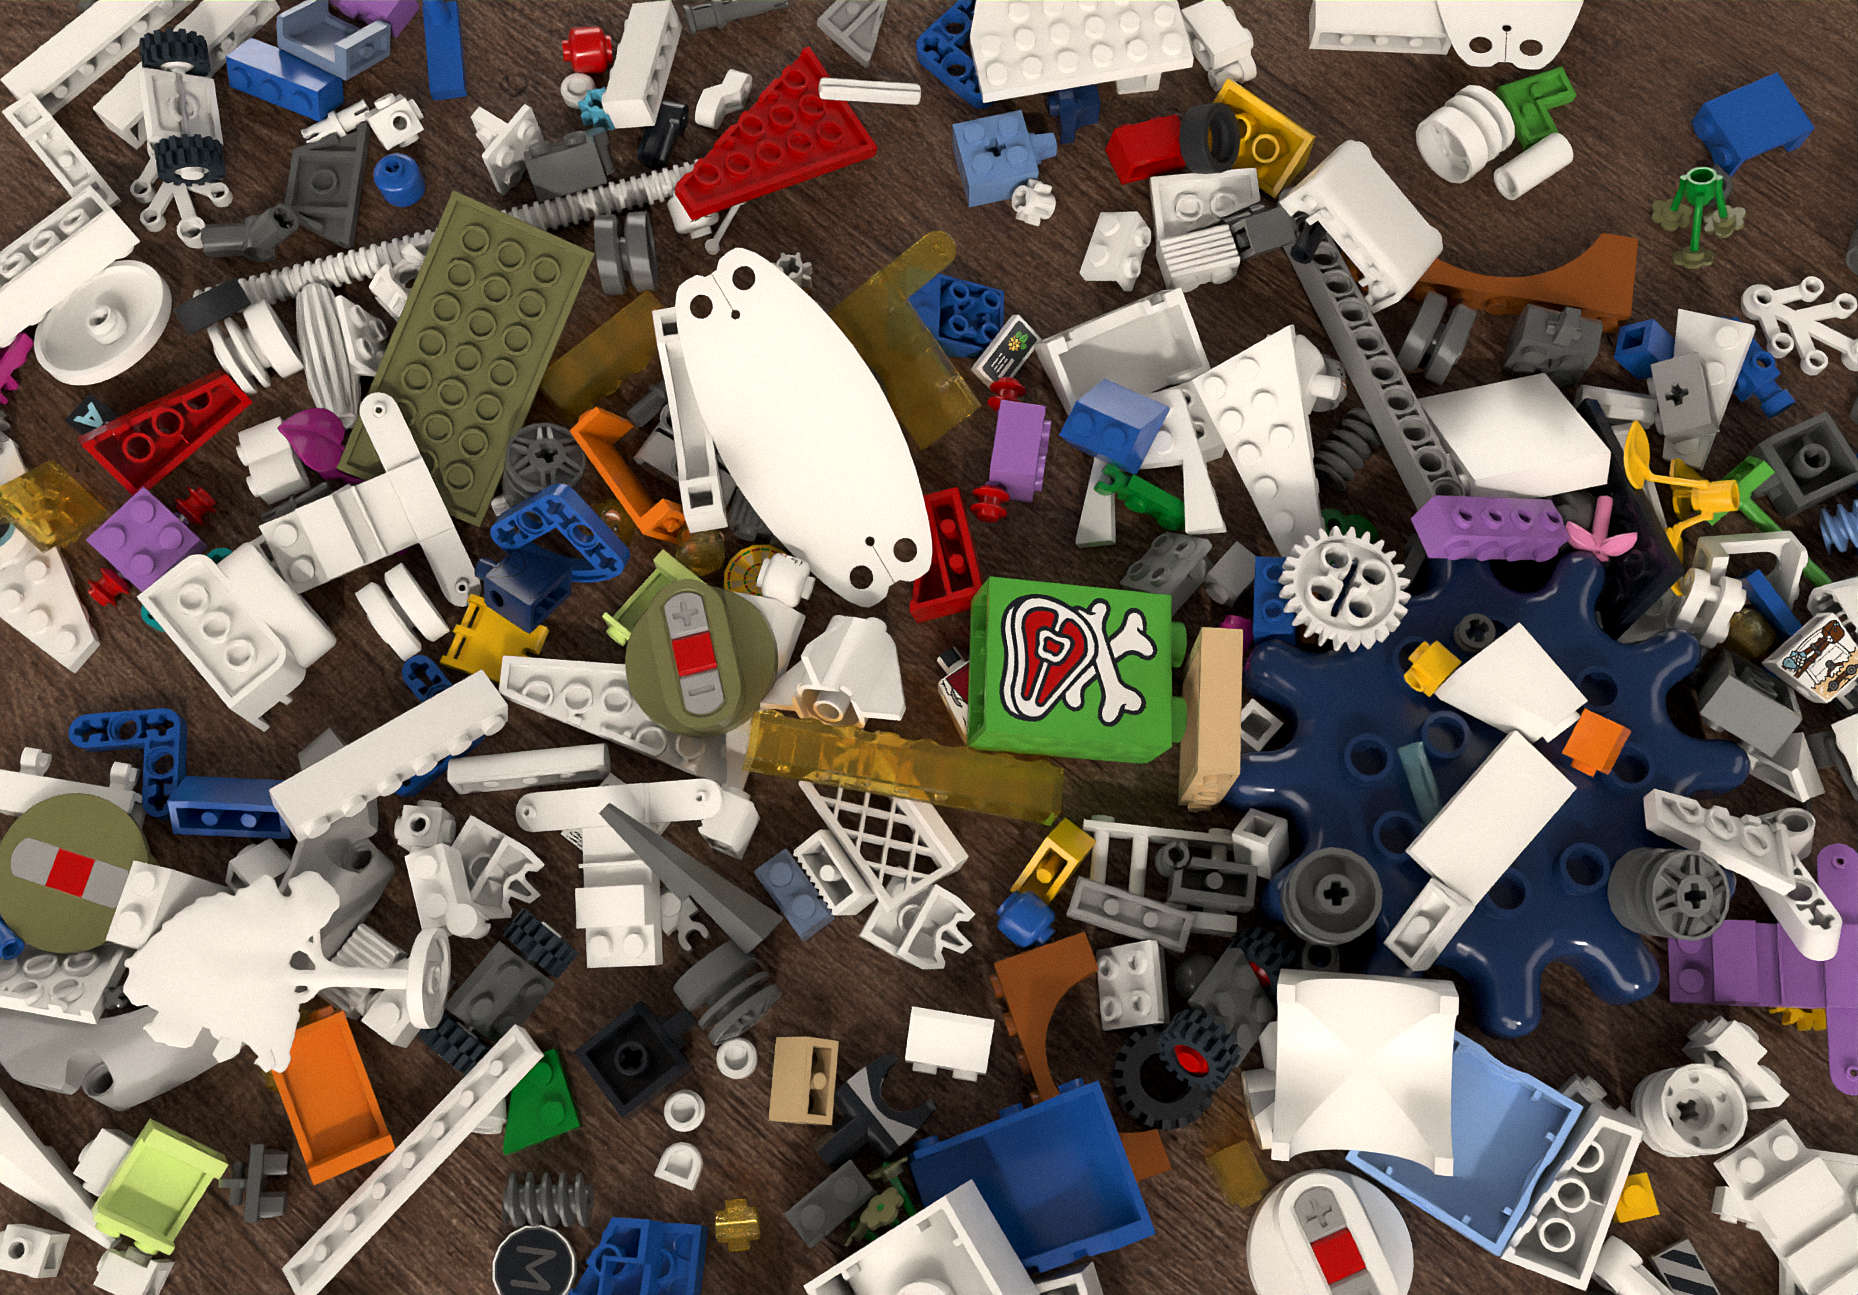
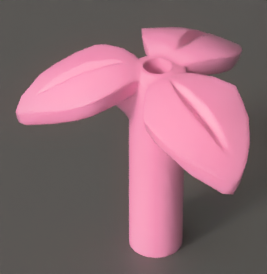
M1599 496L1597 498L1591 533L1571 521H1568L1565 527L1570 536L1568 542L1574 549L1591 552L1601 562L1609 561L1608 555L1619 556L1630 550L1637 540V532L1607 538L1613 499L1609 496Z

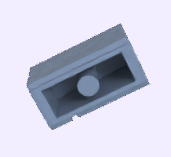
M787 849L782 850L754 871L760 883L802 942L835 919L834 915H831L832 911L830 908H827V904L823 902L817 890Z

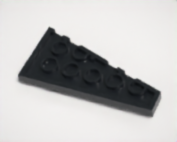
M1585 398L1576 408V411L1611 451L1607 484L1582 490L1590 492L1596 498L1599 496H1609L1613 499L1607 538L1637 532V540L1630 550L1619 556L1608 555L1609 561L1602 562L1606 571L1605 581L1596 601L1594 611H1598L1601 614L1602 630L1617 641L1686 571L1643 488H1634L1628 480L1624 467V451L1598 400Z

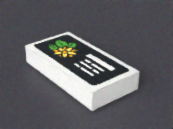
M1019 314L1012 315L971 370L990 389V384L998 381L999 378H1013L1035 349L1033 344L1042 339Z

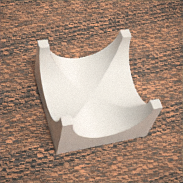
M1281 969L1277 985V1062L1271 1160L1289 1161L1294 1155L1315 1150H1358L1409 1159L1428 1167L1433 1171L1434 1175L1453 1176L1451 1080L1456 1016L1459 1015V996L1453 981Z

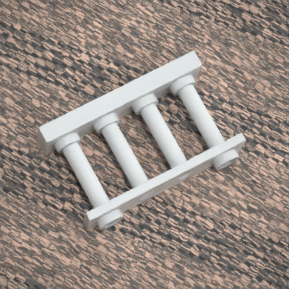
M1093 815L1091 820L1084 819L1081 830L1093 836V839L1097 841L1092 848L1090 879L1105 884L1109 838L1133 840L1128 892L1143 897L1148 842L1161 844L1176 842L1175 845H1179V842H1181L1187 848L1211 849L1212 860L1226 862L1227 851L1234 852L1233 831L1228 829L1212 828L1209 829V833L1139 826L1115 823L1114 817L1106 815ZM1164 902L1165 904L1188 911L1187 905ZM1203 907V912L1189 911L1195 913L1190 933L1229 938L1236 933L1237 916L1227 915L1225 910Z

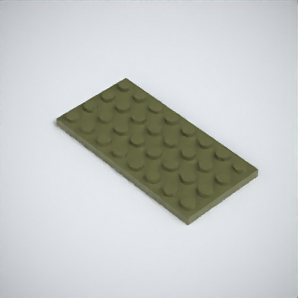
M454 190L367 396L380 392L391 396L395 400L449 515L481 527L503 476L505 452L509 440L523 428L595 253ZM378 409V410L376 411V413H378V414H380V413L382 412L381 409ZM359 413L337 469L368 481L385 474L386 471Z

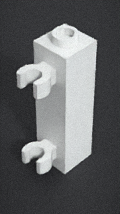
M25 747L22 752L20 773L0 769V812L3 814L20 817L29 808L48 798L62 794L83 793L99 796L121 807L134 818L142 829L146 815L142 805V795L132 791V788H134L139 779L140 769L132 768L130 764L114 762L110 772L111 783L109 787L44 777L43 774L50 766L52 755L42 753L41 749Z

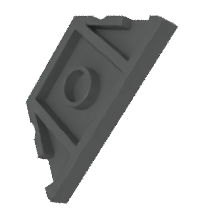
M367 123L356 125L357 131L338 138L336 134H332L322 138L318 143H309L293 149L284 205L291 207L292 212L299 218V225L346 250L353 249L371 135V130Z

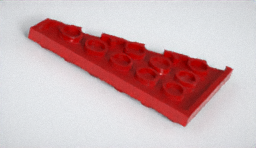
M810 47L802 49L801 55L794 63L784 68L781 76L774 79L759 95L758 101L748 111L745 110L739 116L738 122L731 125L715 142L714 148L703 159L700 158L694 164L693 170L686 173L676 183L674 193L692 221L876 155L877 145L847 101L826 100L819 97L820 79L830 78V76Z

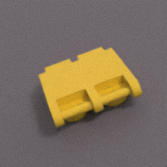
M469 594L467 598L469 606L461 624H456L453 630L456 635L447 656L442 655L439 663L469 675H473L482 669L492 683L499 685L503 656L529 657L526 656L527 651L539 655L549 630L547 627L539 625L529 634L487 607L483 597ZM476 607H479V611L476 615V618L472 624L471 629L467 628ZM463 637L466 638L458 658L454 659Z

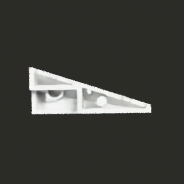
M734 592L754 604L765 616L773 630L778 648V671L775 680L777 681L787 670L806 616L777 599ZM761 708L746 723L726 733V744L721 747V758H726V783L722 784V790L727 792L729 787H734L743 791L772 709Z
M0 1088V1182L106 1249L114 1248L123 1240L119 1235L118 1238L111 1237L95 1227L97 1222L93 1220L91 1210L95 1204L93 1199L52 1146L43 1145Z

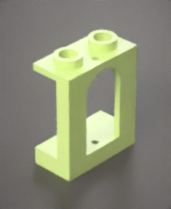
M662 550L653 560L656 566L655 571L616 614L611 617L605 612L602 616L609 627L606 633L622 647L628 643L637 621L650 607L653 598L662 588L678 580L691 579L703 582L665 550Z

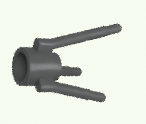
M1834 731L1819 732L1805 737L1816 769L1837 766L1854 800L1858 801L1857 784L1854 782L1852 774L1842 757V752L1836 744ZM1811 798L1802 803V809L1812 814Z

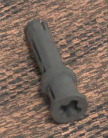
M710 0V2L691 7L688 4H684L683 12L690 36H695L696 32L716 26L718 29H723L724 26H727V22L768 11L788 8L789 5L788 0Z

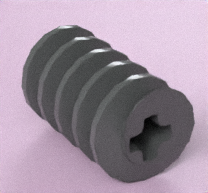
M1359 408L1349 410L1344 419L1337 424L1336 430L1330 432L1327 441L1322 442L1318 451L1314 452L1313 465L1315 475L1332 490L1343 492L1346 488L1344 480L1352 481L1355 477L1353 470H1361L1364 466L1362 459L1369 460L1373 455L1371 449H1378L1381 445V440L1378 437L1379 434L1367 410Z
M511 1172L503 1195V1222L506 1226L511 1219L514 1226H523L528 1219L529 1224L532 1227L540 1226L544 1219L548 1227H554L558 1224L561 1217L565 1227H572L577 1218L581 1227H589L594 1206L593 1183L590 1182V1185H585L583 1174L577 1173L573 1185H569L566 1173H560L557 1184L552 1185L550 1173L544 1172L540 1185H536L533 1172H528L524 1184H519L517 1172Z

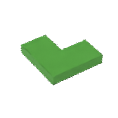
M1562 66L1499 86L1495 92L1511 115L1515 126V135L1523 151L1551 133H1559L1548 109L1573 102L1577 95Z

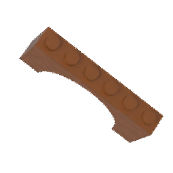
M1085 931L995 962L993 964L995 974L988 976L996 999L1004 998L1008 1012L1002 1014L1008 1035L1009 1037L1017 1035L1022 1051L1015 1054L1023 1077L1031 1075L1035 1091L1030 1092L1029 1095L1033 1106L1060 1094L1051 1078L1046 1058V1035L1052 1013L1062 997L1070 989L1086 978L1096 975L1099 971ZM1157 1128L1137 1133L1118 1132L1136 1182L1172 1169Z

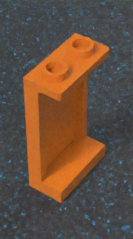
M332 1004L308 1013L309 1021L296 1026L295 1038L290 1050L292 1060L287 1069L282 1073L271 1069L313 1185L333 1178L396 1149L357 1049L343 1008L334 1010Z

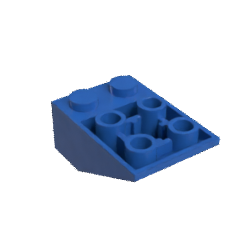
M909 265L889 283L887 349L919 357L979 358L1004 326L1003 290Z

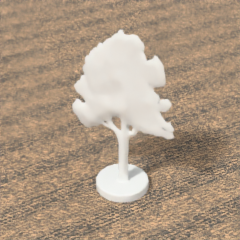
M304 871L300 875L289 879L288 885L292 891L289 897L283 896L279 892L275 880L269 875H263L253 881L248 887L238 889L235 896L220 892L212 897H200L196 899L194 904L186 906L182 911L176 913L173 919L163 923L162 930L152 936L144 947L137 950L124 963V966L129 968V975L123 986L124 994L132 1004L136 1006L148 1005L159 1012L152 1022L144 1024L143 1027L155 1042L188 1048L193 1046L202 1027L208 1028L211 1031L212 1037L219 1041L212 1054L219 1063L239 1054L241 1044L244 1042L258 1056L254 1063L259 1065L266 1073L271 1069L278 1073H282L287 1069L292 1060L290 1050L300 1017L299 1006L301 1003H306L314 998L319 990L327 987L406 989L407 1010L410 1021L415 1028L432 1029L436 1028L442 1019L445 1004L447 1003L451 973L449 940L445 930L440 928H424L418 934L411 950L408 969L348 967L328 961L322 953L320 929L327 925L333 912L339 908L340 900L335 889L319 873L313 871ZM311 936H313V943L309 942ZM299 950L308 954V957L315 964V970H297L292 968L289 964L292 955ZM299 985L308 987L307 991L295 992L296 987Z

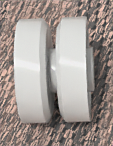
M400 563L385 573V582L394 597L390 598L380 585L373 582L356 592L355 595L367 613V618L381 638L387 644L389 643L403 661H406L421 651V642L412 629L414 626L419 629L427 640L433 642L448 633L450 629L411 573Z

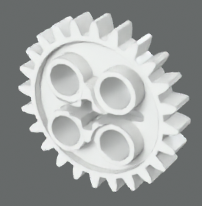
M1334 526L1328 537L1321 528L1315 534L1314 539L1306 535L1300 543L1301 546L1295 544L1289 554L1291 557H1287L1282 565L1285 571L1282 572L1278 582L1286 586L1280 591L1279 597L1290 599L1283 610L1287 613L1296 612L1297 616L1292 622L1293 626L1302 623L1308 626L1304 637L1307 638L1314 632L1319 634V646H1322L1327 639L1333 640L1335 651H1338L1342 644L1347 642L1350 651L1355 652L1360 645V641L1367 649H1370L1376 642V639L1381 643L1385 641L1390 634L1389 631L1394 632L1400 625L1399 620L1408 611L1404 605L1409 601L1411 595L1403 590L1409 585L1410 579L1398 577L1404 570L1405 565H1393L1391 563L1396 552L1391 551L1384 554L1381 549L1385 541L1380 540L1374 545L1369 543L1370 532L1368 531L1360 539L1356 538L1354 527H1350L1346 535L1342 536L1338 526ZM1326 560L1334 561L1339 568L1331 567ZM1352 560L1358 562V566L1347 586L1346 596L1338 608L1337 616L1333 617L1331 616V610L1342 590V581L1349 573ZM1363 576L1372 578L1376 585L1368 583ZM1312 592L1320 593L1326 601L1316 599ZM1349 608L1358 610L1363 618L1354 616Z

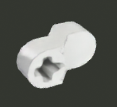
M730 69L722 84L704 89L696 107L695 122L712 129H718L725 114L744 109L752 87V76Z

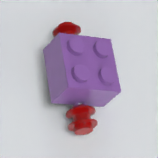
M1002 377L998 381L992 382L990 390L996 396L990 397L987 400V405L997 412L996 415L998 416L989 481L985 485L973 490L972 495L979 499V502L970 506V511L976 515V518L986 523H996L999 519L1007 516V511L1001 507V503L1009 500L1032 503L1034 491L1041 492L1052 421L1044 420L1046 406L1022 403L1018 400V398L1025 396L1026 388L1017 379L1011 377Z
M188 486L189 497L185 500L175 498L176 509L182 513L180 515L178 512L175 514L171 512L150 491L142 487L86 539L117 571L101 567L100 571L103 577L97 582L88 579L87 582L92 587L87 592L102 606L105 607L108 603H111L117 607L115 597L120 592L130 595L129 584L124 578L131 581L143 592L185 558L201 554L209 546L186 525L189 523L187 519L193 524L204 525L202 515L207 511L217 513L212 508L216 501L200 486L193 491Z

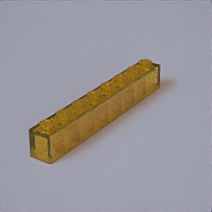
M774 710L753 712L748 729L742 770L1045 825H1051L1061 813L1064 768L1055 767L1048 761H1022L1006 753L984 754L968 746L946 747L939 745L931 739H919L917 741L903 739L893 732H880L878 734L865 732L854 725H841L839 727L823 724L821 720L811 717L801 719L789 718Z

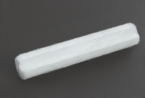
M821 78L818 89L819 97L826 100L917 105L921 98V88L916 83Z

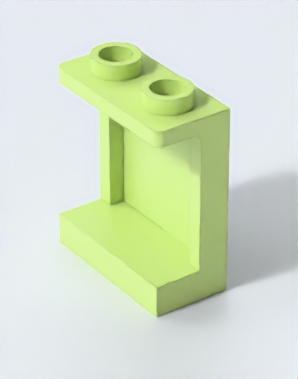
M149 1119L91 1208L93 1220L97 1222L95 1227L104 1234L114 1238L124 1234L134 1239V1245L148 1254L157 1255L158 1251L171 1255L175 1249L174 1239L214 1177L220 1179L229 1164L224 1154L155 1120Z

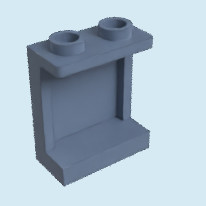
M306 0L277 16L278 48L345 81L390 56V24L379 19L360 29L331 15L328 11V0Z

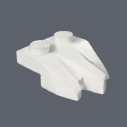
M470 815L451 847L460 851L473 907L477 908L481 914L486 915L489 919L511 918L512 910L508 903L510 897L531 903L541 896L526 880L525 874L527 871L538 872L545 864L528 847Z
M895 875L891 876L885 887L891 898L903 892L906 878ZM911 879L910 887L919 881ZM935 884L927 887L888 913L878 900L859 936L892 956L923 970L943 969L945 966V960L941 954L943 947L963 954L973 946L957 930L956 924L959 921L968 922L975 913L959 897Z

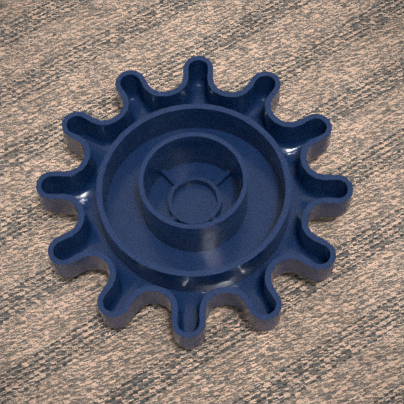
M1578 550L1561 556L1542 577L1536 591L1525 593L1511 590L1502 585L1493 575L1489 560H1448V558H1428L1427 555L1425 563L1427 577L1426 592L1411 596L1406 605H1404L1408 611L1399 620L1400 625L1394 632L1389 631L1390 634L1382 643L1376 639L1372 647L1367 649L1360 641V645L1355 652H1351L1347 642H1344L1338 651H1335L1333 648L1326 653L1317 654L1302 650L1287 641L1278 639L1265 640L1257 644L1244 664L1242 671L1243 685L1252 696L1282 713L1288 723V742L1282 749L1240 754V775L1223 800L1230 808L1238 812L1248 813L1253 808L1262 812L1278 814L1290 823L1296 833L1298 853L1295 861L1279 870L1262 887L1259 894L1261 911L1271 923L1280 927H1289L1284 920L1280 907L1281 886L1292 868L1313 851L1329 847L1349 849L1365 858L1377 872L1383 890L1381 911L1374 924L1364 932V952L1354 974L1407 978L1422 977L1426 970L1413 971L1383 943L1430 879L1433 878L1405 850L1508 734L1440 700L1435 692L1431 697H1428L1423 691H1416L1405 681L1404 674L1413 665L1408 658L1424 641L1430 646L1436 640L1462 661L1457 669L1476 656L1478 653L1470 654L1461 650L1455 643L1453 635L1456 626L1464 617L1469 614L1478 613L1488 617L1494 624L1496 633L1491 644L1520 622L1588 700L1576 710L1577 713L1581 716L1584 709H1587L1631 730V733L1609 775L1597 770L1594 777L1571 767L1570 764L1573 758L1562 753L1578 720L1547 743L1541 737L1532 744L1577 789L1476 904L1474 910L1431 966L1441 965L1449 967L1463 976L1472 994L1473 1013L1477 1026L1483 1034L1499 1041L1528 1035L1537 1028L1542 1017L1541 974L1551 962H1562L1572 966L1582 975L1592 991L1602 1001L1611 1005H1624L1644 999L1657 989L1660 981V969L1655 957L1642 941L1640 934L1634 933L1621 925L1611 911L1607 895L1609 876L1616 862L1628 851L1637 848L1650 847L1688 850L1646 829L1643 797L1653 789L1697 801L1715 799L1744 783L1749 774L1751 763L1746 750L1736 742L1725 739L1691 738L1680 732L1670 720L1666 710L1665 699L1668 690L1690 675L1698 667L1701 659L1702 649L1694 635L1687 630L1667 628L1635 645L1623 644L1612 639L1598 624L1594 611L1596 601L1604 586L1606 571L1601 560L1593 553ZM1352 560L1349 573L1342 581V590L1331 610V616L1333 617L1337 616L1338 608L1346 596L1347 586L1358 566V562ZM1334 563L1331 566L1333 568H1339L1337 563ZM1363 576L1368 583L1376 585L1372 578ZM1318 593V600L1326 601L1324 596ZM1349 608L1354 616L1363 618L1358 610ZM1470 625L1466 635L1470 640L1475 637L1474 642H1478L1483 632L1480 628L1474 630V626ZM1719 864L1726 874L1731 900L1735 894L1737 880L1732 870L1726 869ZM1325 892V899H1332V905H1334L1335 897L1333 894Z

